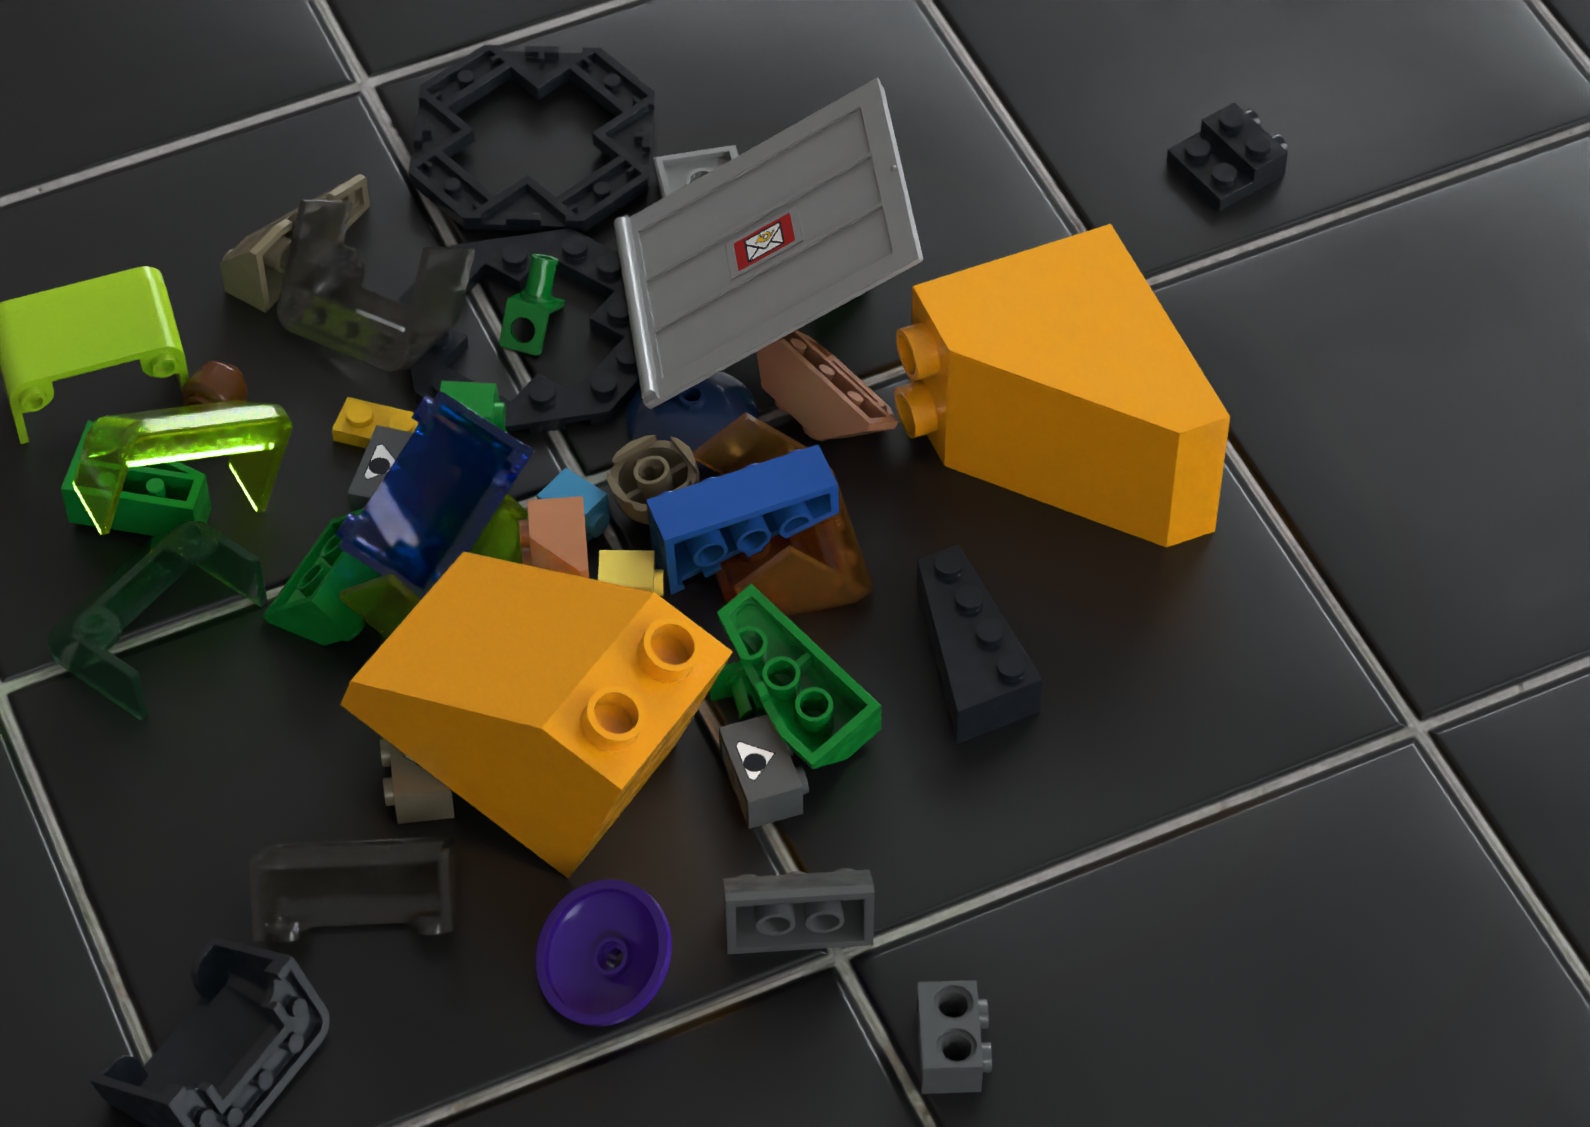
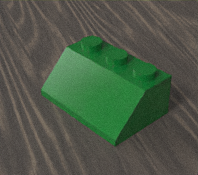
M382 502L331 519L262 617L272 625L323 646L342 640L345 642L352 640L364 628L365 621L363 618L370 608L379 604L387 595L388 588L386 585L390 579L402 571L411 559L409 552L418 541V538Z

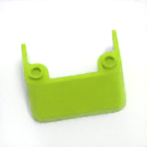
M137 267L0 303V373L20 444L29 442L22 414L41 410L51 402L54 397L53 381L138 359L143 372L148 376L166 378L176 374L181 391L184 384L189 380L185 354L167 288L161 272L154 267Z

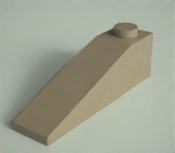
M358 174L247 235L235 248L230 249L220 262L225 292L266 313L370 207L367 177Z

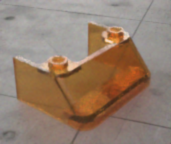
M745 412L692 453L696 461L721 475L743 469L750 464L762 463L784 456L793 450L805 449L807 447ZM839 485L840 512L797 533L805 554L789 545L734 586L737 594L752 584L784 615L791 617L856 603L872 592V582Z

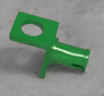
M531 254L525 291L507 298L499 341L501 347L536 356L541 354L549 313L564 308L565 300L551 296L559 259L544 254ZM520 317L529 319L535 327V335L529 342H521L513 334V324Z
M741 662L726 664L709 690L711 700L716 701L733 696L740 722L751 719L750 713L752 711L754 717L766 715L767 713Z

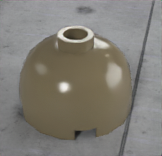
M656 435L644 436L627 443L614 455L612 459L614 466L610 474H607V481L620 511L633 521L649 526L647 499L656 497L666 491H675L699 483V470L690 447L678 438L670 436V442L666 440L657 441Z

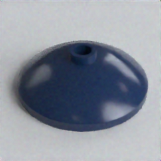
M720 371L652 409L644 405L641 389L639 388L633 395L627 409V432L630 441L648 435H656L657 441L666 440L671 442L670 436L680 439L690 447L696 460L699 474H706L730 466L748 452L758 434L759 411L756 400L749 389L738 379Z

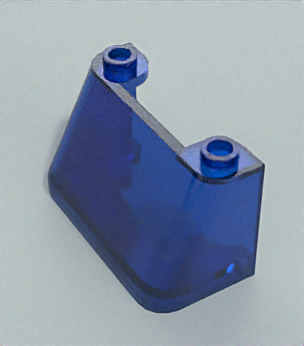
M441 390L434 399L428 395L423 398L411 417L418 422V425L359 516L350 512L336 533V536L342 539L338 547L340 550L418 602L421 601L463 551L469 553L534 452L533 449Z

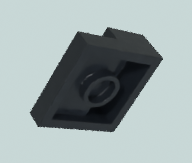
M1233 102L1202 119L1200 132L1169 148L1166 161L1218 211H1221L1284 176L1288 147L1281 135L1278 133L1269 135L1261 127L1260 119L1251 108L1242 110Z

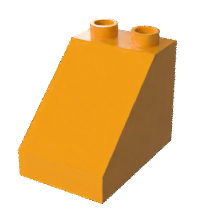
M1111 224L912 286L911 325L896 331L898 354L903 368L910 378V382L895 388V405L900 422L907 435L913 439L927 434L944 466L1166 548L1215 531L1230 415Z
M463 551L352 678L340 705L569 879L676 746L733 651L655 592Z

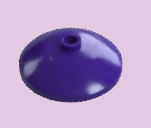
M604 879L593 881L578 887L565 896L555 906L545 921L536 949L537 978L541 990L551 1006L561 1015L572 1021L595 1027L623 1022L641 1011L660 989L670 964L672 939L669 923L664 911L649 893L636 885L621 880ZM623 953L620 965L615 967L617 956Z

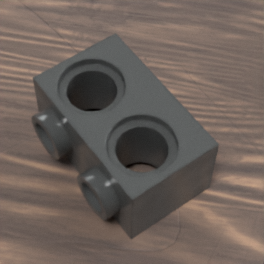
M977 980L917 982L916 1014L922 1094L982 1092L983 1073L992 1072V1051L990 1042H981V1029H988L989 1015L987 999H978ZM957 1013L961 1016L957 1018H950L945 1016L944 1014ZM961 1056L964 1060L951 1061L947 1057Z

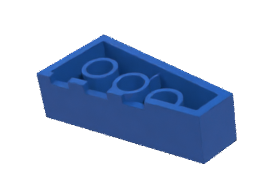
M819 445L793 450L784 456L762 463H753L743 469L722 476L709 477L700 483L675 491H666L646 500L652 550H655V562L658 568L664 569V582L670 595L685 589L682 581L703 572L705 578L717 573L718 570L722 569L719 562L721 563L741 552H745L746 556L750 557L762 551L770 538L780 534L787 539L840 512L838 484Z

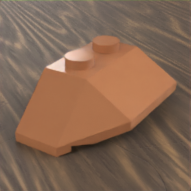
M795 330L757 351L762 388L775 400V405L780 410L792 415L803 426V431L809 437L819 441L848 438L895 429L899 422L894 417V413L889 405L832 353L810 336Z

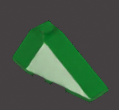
M750 584L717 612V617L779 738L811 769L848 759L882 729L881 704L754 585Z

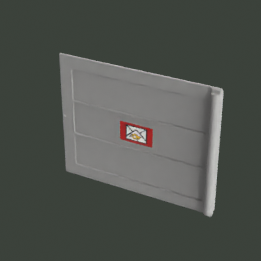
M878 77L635 215L629 217L626 214L615 219V234L644 405L649 409L658 406L924 260L885 90Z

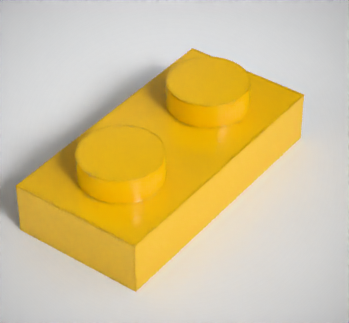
M347 397L332 428L333 441L367 448L376 425L428 436L432 429L431 416Z

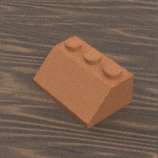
M583 496L527 500L528 519L519 520L523 564L589 578Z

